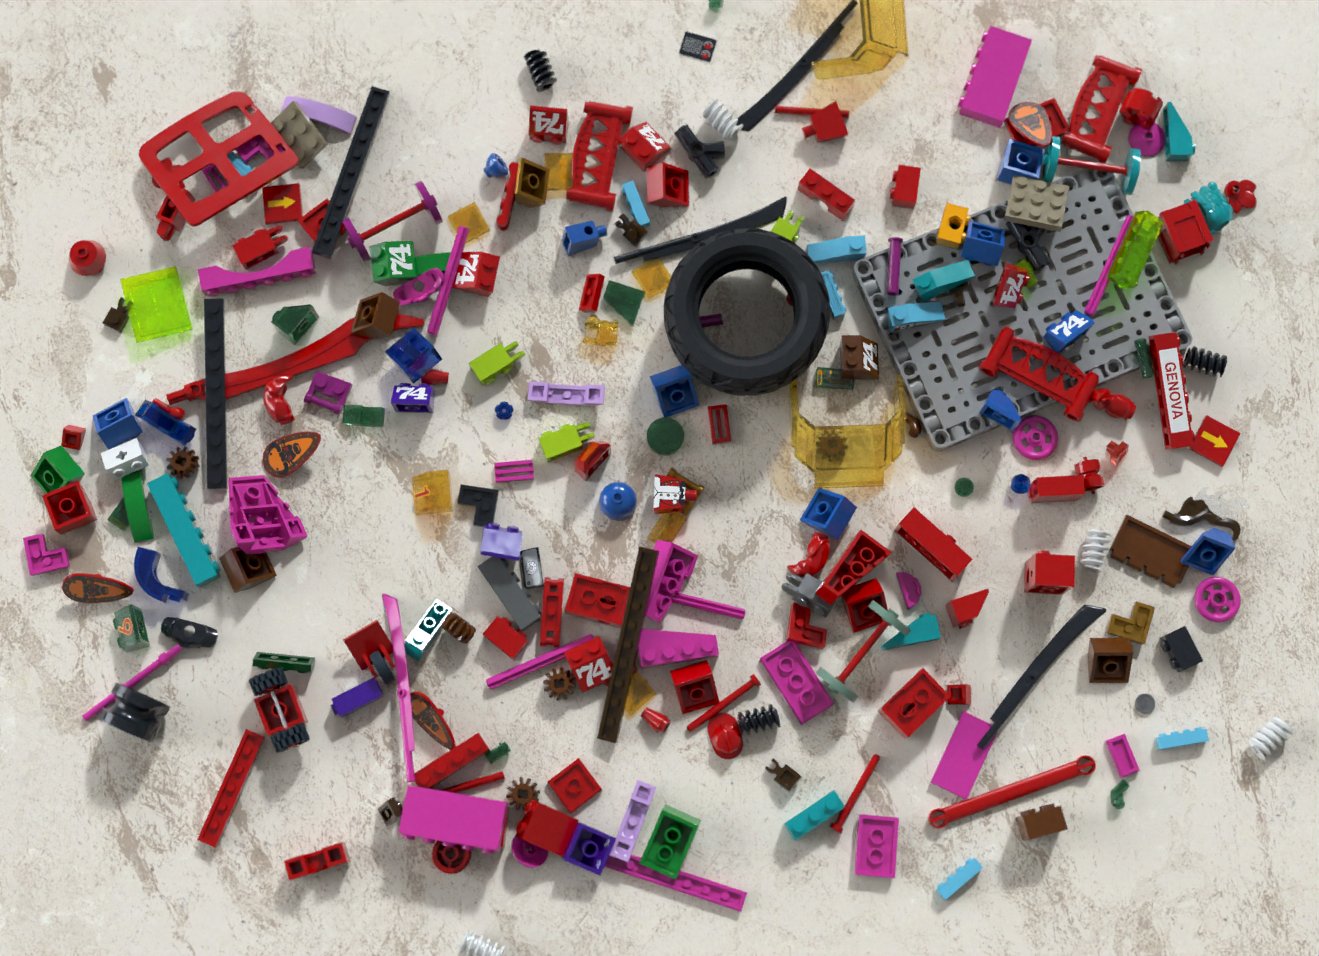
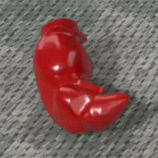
M292 375L275 376L273 380L266 384L264 389V406L275 423L280 422L281 426L295 421L291 406L284 397L287 391L286 384L293 379Z
M1095 389L1089 400V403H1092L1097 410L1105 409L1106 414L1109 416L1123 418L1125 421L1127 418L1131 419L1136 410V405L1128 397L1121 394L1112 395L1108 389Z
M814 532L811 535L812 540L807 547V559L799 561L796 565H788V570L801 578L806 573L813 577L825 566L830 552V541L827 535Z

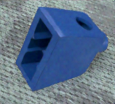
M594 221L566 226L562 242L567 255L570 256L596 247L599 238L607 236V230L605 225L596 227Z

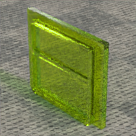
M176 266L120 279L136 343L193 330Z

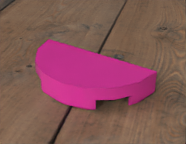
M896 572L906 608L909 610L920 599L922 593L921 585L917 578H914L911 574Z

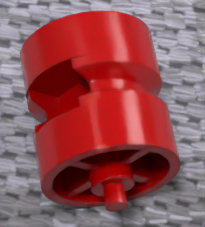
M1083 457L1084 461L1074 465L1075 472L1078 475L1084 476L1085 492L1091 491L1092 494H1096L1095 490L1105 486L1103 477L1097 474L1100 471L1099 469H1101L1099 460H1088L1087 457Z

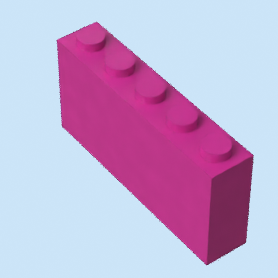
M990 25L988 32L984 31L981 39V42H984L983 47H978L975 58H978L977 64H972L969 73L972 75L971 81H966L964 91L967 92L965 97L961 96L958 107L961 108L960 115L1001 128L1032 39Z
M408 785L398 833L403 834V839L415 841V837H420L426 843L435 844V840L443 841V846L454 847L455 844L463 845L462 849L474 851V848L478 847L482 848L484 853L494 854V850H500L508 803Z

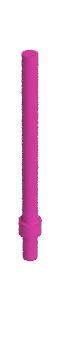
M177 644L167 653L163 652L156 661L126 682L124 686L133 688L159 667L171 662V659L183 650L182 647ZM110 694L83 714L84 720L87 722L102 711L103 708L116 700L115 695Z

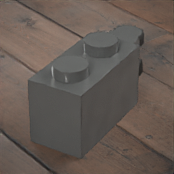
M807 573L803 579L795 574H788L786 578L793 585L785 582L781 586L782 590L793 596L792 600L796 601L798 605L813 610L819 616L827 617L835 602L830 605L815 594L822 581Z

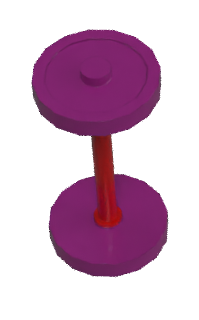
M422 181L414 184L421 198V203L361 234L357 233L349 218L342 221L350 236L347 240L352 249L356 247L364 263L371 260L363 244L365 243L364 240L424 209L428 212L436 226L443 222L436 207L438 203L435 197L429 194Z

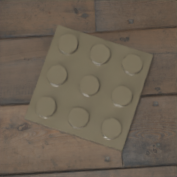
M1013 175L1004 221L1061 232L1069 186Z

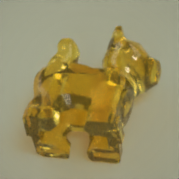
M593 314L586 319L584 329L597 330L595 338L585 337L583 339L584 344L590 343L602 347L617 345V335L612 336L611 332H618V320L613 322L600 320L597 315Z

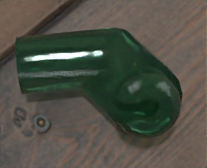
M1124 779L1110 792L1111 804L1118 810L1124 808L1123 793L1130 787Z

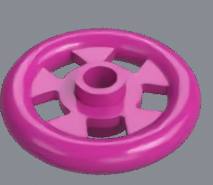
M1032 415L1023 418L1014 429L1013 443L1016 450L1025 458L1041 460L1047 458L1055 451L1058 444V433L1050 420L1042 416ZM1038 423L1045 426L1044 431L1036 428ZM1026 425L1031 428L1027 434L1022 430ZM1037 434L1039 440H1034L1033 435ZM1045 435L1051 437L1050 444L1044 443ZM1026 439L1029 446L1024 447L1021 440ZM1041 446L1042 452L1035 453L1033 447Z
M1210 577L1202 581L1197 587L1194 602L1201 616L1211 622L1221 623L1232 619L1237 614L1241 605V597L1237 587L1230 580L1223 577ZM1213 585H1221V590H1213ZM1204 591L1209 592L1207 600L1202 599ZM1231 592L1233 600L1227 601L1225 593ZM1214 597H1218L1220 602L1216 603ZM1208 605L1215 609L1213 614L1206 610ZM1227 606L1229 611L1223 614L1220 609Z

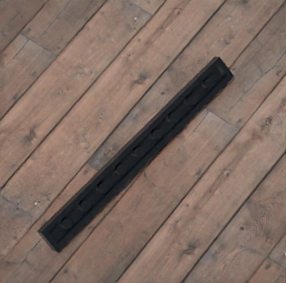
M371 86L314 243L313 254L331 259L343 226L342 221L345 220L390 95V92Z
M204 299L207 489H228L224 299Z

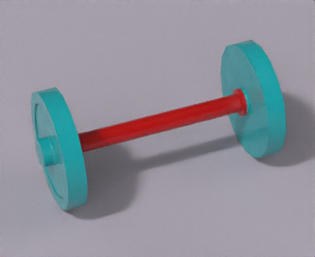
M1052 136L1051 143L1047 146L1046 153L1043 156L1042 181H1053L1057 164L1123 174L1121 183L1123 194L1132 195L1140 173V149L1131 148L1129 150L1124 167L1059 157L1060 137Z

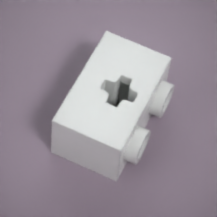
M137 438L101 453L105 469L113 481L149 466L144 448Z

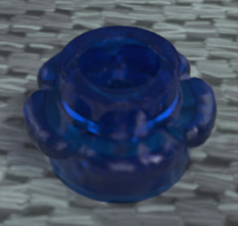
M505 401L496 405L495 413L498 419L508 420L512 417L514 411L512 405Z

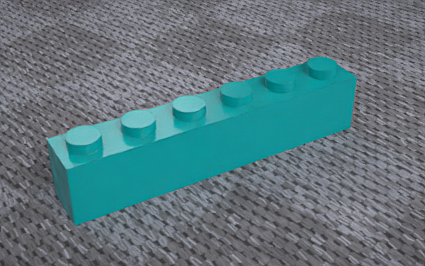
M166 473L148 482L147 485L195 585L201 588L221 578L218 573L221 569L217 561L213 562L210 556L213 554L208 544H204L202 538L205 536L201 528L196 527L194 523L196 517L192 510L189 511L186 506L188 504L187 498L184 493L180 494L178 490L180 484L177 478Z

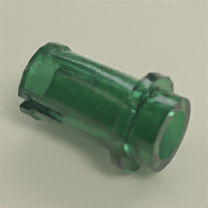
M505 741L503 743L499 742V745L485 753V756L490 764H493V762L504 755L508 756L511 749Z

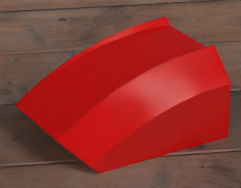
M605 441L589 442V446L577 459H574L575 472L587 481L611 454V445Z

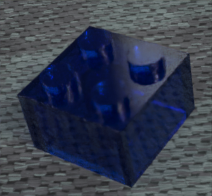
M414 327L385 351L394 365L413 384L442 360L434 346Z

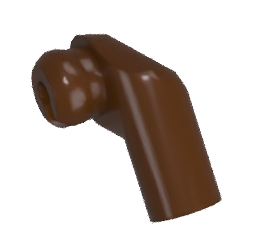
M904 411L900 419L909 424L910 431L908 434L916 438L922 431L920 422L916 417Z

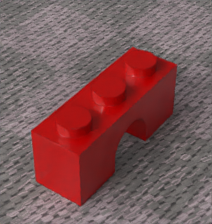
M811 168L799 181L798 191L811 200L814 198L821 200L828 207L827 211L841 221L852 210L855 199Z
M340 842L316 852L285 860L284 864L289 880H296L351 861L345 842Z

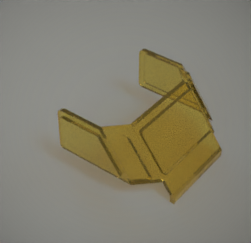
M860 0L863 41L849 57L812 62L815 77L823 80L874 73L875 71L884 70L897 53L909 57L904 0Z
M896 375L893 386L895 415L886 424L814 426L799 413L797 379L790 383L788 402L791 447H794L795 458L812 472H815L814 489L883 486L884 470L902 454L903 444H905L906 406L904 384L900 375Z

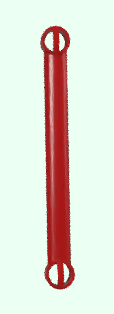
M1080 756L1070 763L942 809H933L928 815V822L933 828H943L953 821L1072 778L1090 775L1095 770V761L1090 756ZM1081 759L1090 760V762L1078 766ZM1092 765L1090 771H1088V772H1086V773H1083L1082 771H1080V769H1083V768H1086V767H1089V766ZM936 811L944 814L931 819L932 814ZM945 819L942 825L937 826L933 824V822Z

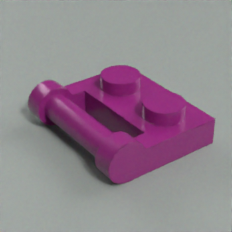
M316 371L309 390L304 397V403H312L340 415L353 385L352 383ZM315 392H318L320 394L332 397L339 401L337 404H334L332 402L315 397L314 395Z

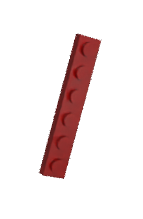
M248 729L245 730L197 838L198 841L217 848L265 736Z

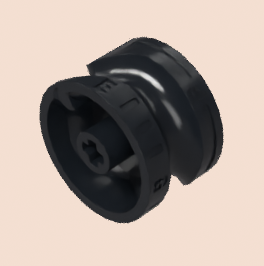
M116 682L111 691L116 698L115 704L110 708H103L98 719L126 733L154 743L161 726L156 717L167 715L171 706Z

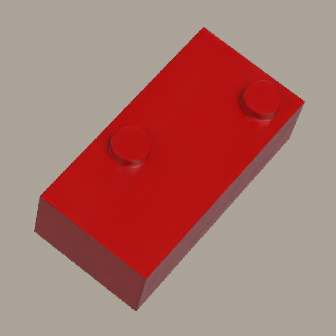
M915 507L894 529L896 533L951 582L973 560L955 544L956 540L951 535H945Z

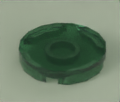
M662 417L650 424L646 440L648 446L659 455L668 456L676 453L681 448L684 442V431L678 421Z

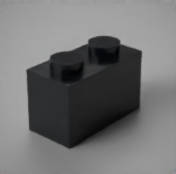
M1186 626L1160 637V645L1163 651L1168 653L1171 667L1177 670L1178 673L1203 661Z

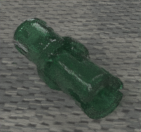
M1145 338L1134 341L1138 355L1136 360L1140 364L1143 379L1155 376L1151 364L1152 355L1149 354Z

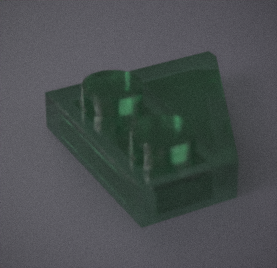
M609 280L603 299L619 315L627 320L630 326H634L645 291Z

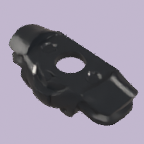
M166 617L161 624V632L166 637L172 638L173 642L180 644L183 648H200L201 646L210 648L215 645L218 638V631L216 629L180 618ZM187 626L195 628L192 636L184 634V629Z

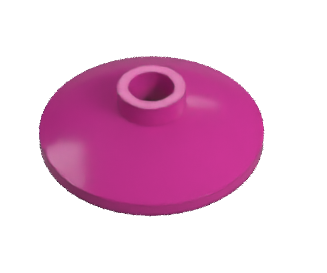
M1156 123L1151 126L1150 130L1143 129L1140 124H1135L1128 136L1130 147L1140 149L1141 156L1146 157L1158 154L1166 142L1163 129ZM1146 134L1151 135L1152 138H1147Z
M514 836L511 845L512 852L520 864L529 868H536L546 861L548 850Z

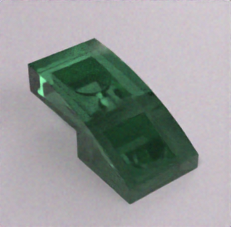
M344 405L342 424L383 427L385 408Z

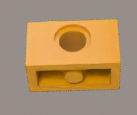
M946 203L936 244L958 249L960 243H964L966 233L963 230L964 226L969 224L970 215H967L969 208ZM949 224H956L958 229H952Z

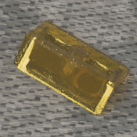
M679 512L662 514L647 539L654 544L657 540L672 542L687 518Z

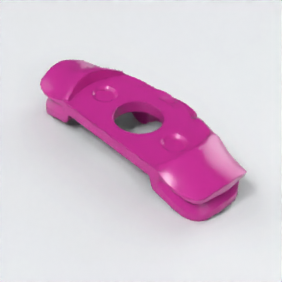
M439 268L426 271L419 275L418 278L412 279L396 288L393 292L394 299L400 302L399 305L427 301L432 293L444 282L443 273ZM416 281H421L424 284L423 291L418 292L415 290L414 284Z

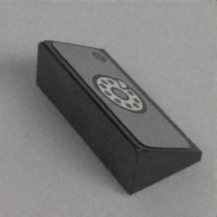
M539 547L520 551L524 587L526 589L544 587Z

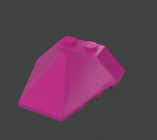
M265 475L229 478L230 530L237 546L247 555L283 551L307 538V533L298 516H294L289 510L290 506L286 502H282L278 497V491Z

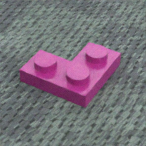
M261 136L254 138L235 150L245 163L260 152L266 160L274 155L273 150ZM281 146L277 148L280 153L284 152Z
M42 533L23 538L31 576L70 567L67 548L47 551L45 536Z

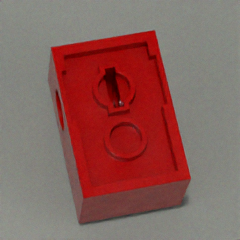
M1040 550L1025 562L1024 593L1063 595L1075 587V555L1050 554V551Z
M575 573L565 613L566 615L621 629L630 587Z
M922 668L877 711L906 739L951 696Z

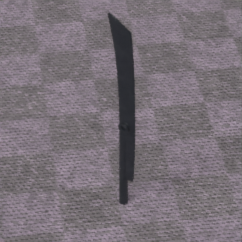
M852 0L799 61L767 94L737 118L736 126L743 124L741 130L750 131L781 101L844 29L841 23L858 5L856 0Z
M783 197L755 212L725 224L613 257L614 262L618 264L639 257H643L644 261L692 249L703 240L727 230L757 228L776 221L779 217L783 218L787 197Z
M1084 604L1071 617L1027 668L993 713L990 719L994 724L977 744L978 748L983 750L1048 667L1081 632L1106 612V608Z

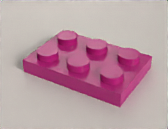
M859 814L855 875L895 878L899 818Z

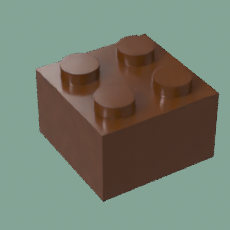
M1054 803L1040 806V811L1037 812L1035 808L1020 812L1021 816L1015 817L1022 840H1031L1068 829L1061 806L1055 807Z

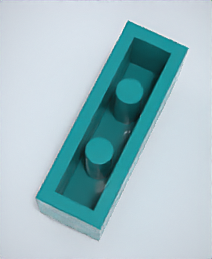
M833 790L785 822L784 826L795 841L843 809L845 805L835 790Z

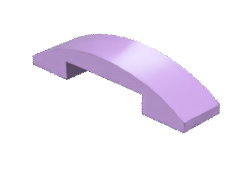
M286 96L281 112L292 101H297L311 121L331 126L334 130L352 133L356 116L321 102Z
M529 382L528 401L567 406L604 405L605 385L586 384V386L553 385L548 382Z
M639 780L637 781L610 856L625 862L629 861L656 787Z

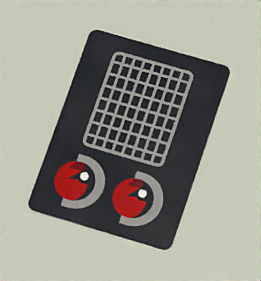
M686 31L679 54L710 62L717 40Z

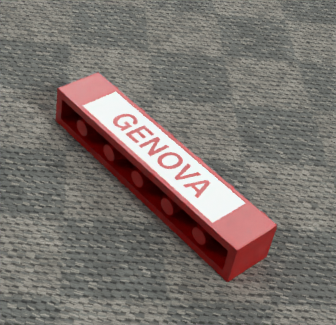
M1177 332L1148 336L1165 449L1194 446L1195 435L1193 430H1191L1190 424L1192 422V415L1188 411L1189 396L1185 391L1186 376L1182 371L1183 357L1179 352L1180 338L1177 336Z

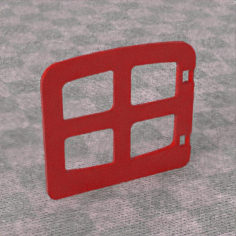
M240 91L231 92L185 116L148 140L139 149V158L142 164L187 223L193 227L199 226L292 170L299 163L297 155L257 108L252 99L246 93ZM250 107L255 111L251 115L247 112V109ZM234 108L240 109L251 125L221 143H216L202 126L207 121ZM190 133L203 149V153L178 169L168 172L157 158V154L183 135ZM261 136L273 150L274 155L247 175L242 176L227 156L254 138ZM281 145L286 150L282 153L277 149ZM215 165L229 185L197 202L190 201L180 188L179 183L207 166Z

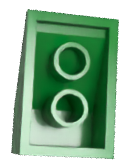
M665 804L642 855L640 864L676 880L701 820Z

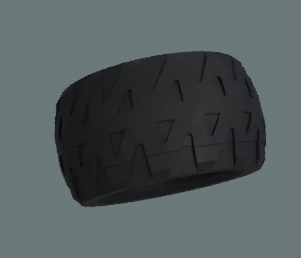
M739 228L715 234L694 246L682 258L672 273L664 298L666 334L671 348L681 365L704 385L731 395H763L794 382L817 358L829 327V294L824 278L815 262L793 241L774 232L762 229ZM736 270H756L770 275L784 287L792 302L794 321L789 334L777 347L761 355L737 356L723 351L707 337L700 323L699 308L707 289L721 276Z

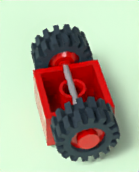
M279 667L268 670L251 678L249 683L254 696H260L253 700L267 736L271 737L276 753L287 751L309 741L310 738L304 725L308 723L306 714L295 686L292 684L285 686L288 684L283 668Z

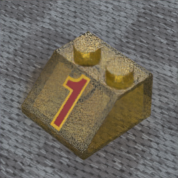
M448 469L429 471L412 477L415 515L454 511L451 476Z

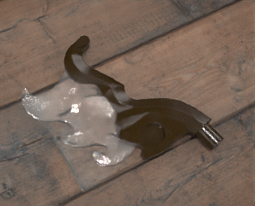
M1203 488L1197 493L1195 500L1191 496L1187 498L1177 514H1172L1165 510L1162 515L1171 524L1178 526H1191L1202 520H1207L1210 525L1228 527L1232 529L1234 533L1232 540L1235 541L1238 539L1241 531L1238 523V512L1243 506L1248 509L1251 507L1244 498L1235 497L1226 500L1222 497L1226 491H1219L1208 496L1206 492L1210 488Z

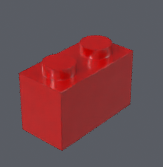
M898 165L897 171H893L892 182H895V186L891 188L889 199H893L892 206L914 209L917 201L921 168Z
M497 616L484 631L483 636L512 660H515L529 643L526 640L527 635L520 629L515 631L510 627L512 623L507 618L503 617L501 619Z

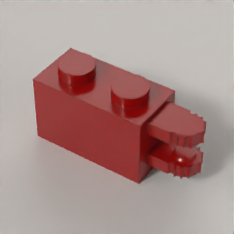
M181 188L190 201L194 202L195 198L188 190ZM166 195L156 216L160 222L156 233L164 241H169L175 231L180 232L185 219Z
M277 225L269 230H266V228L256 230L251 236L238 239L232 245L245 270L279 253L276 247L287 242L288 237L287 235H282L274 240L271 237L282 232V226Z

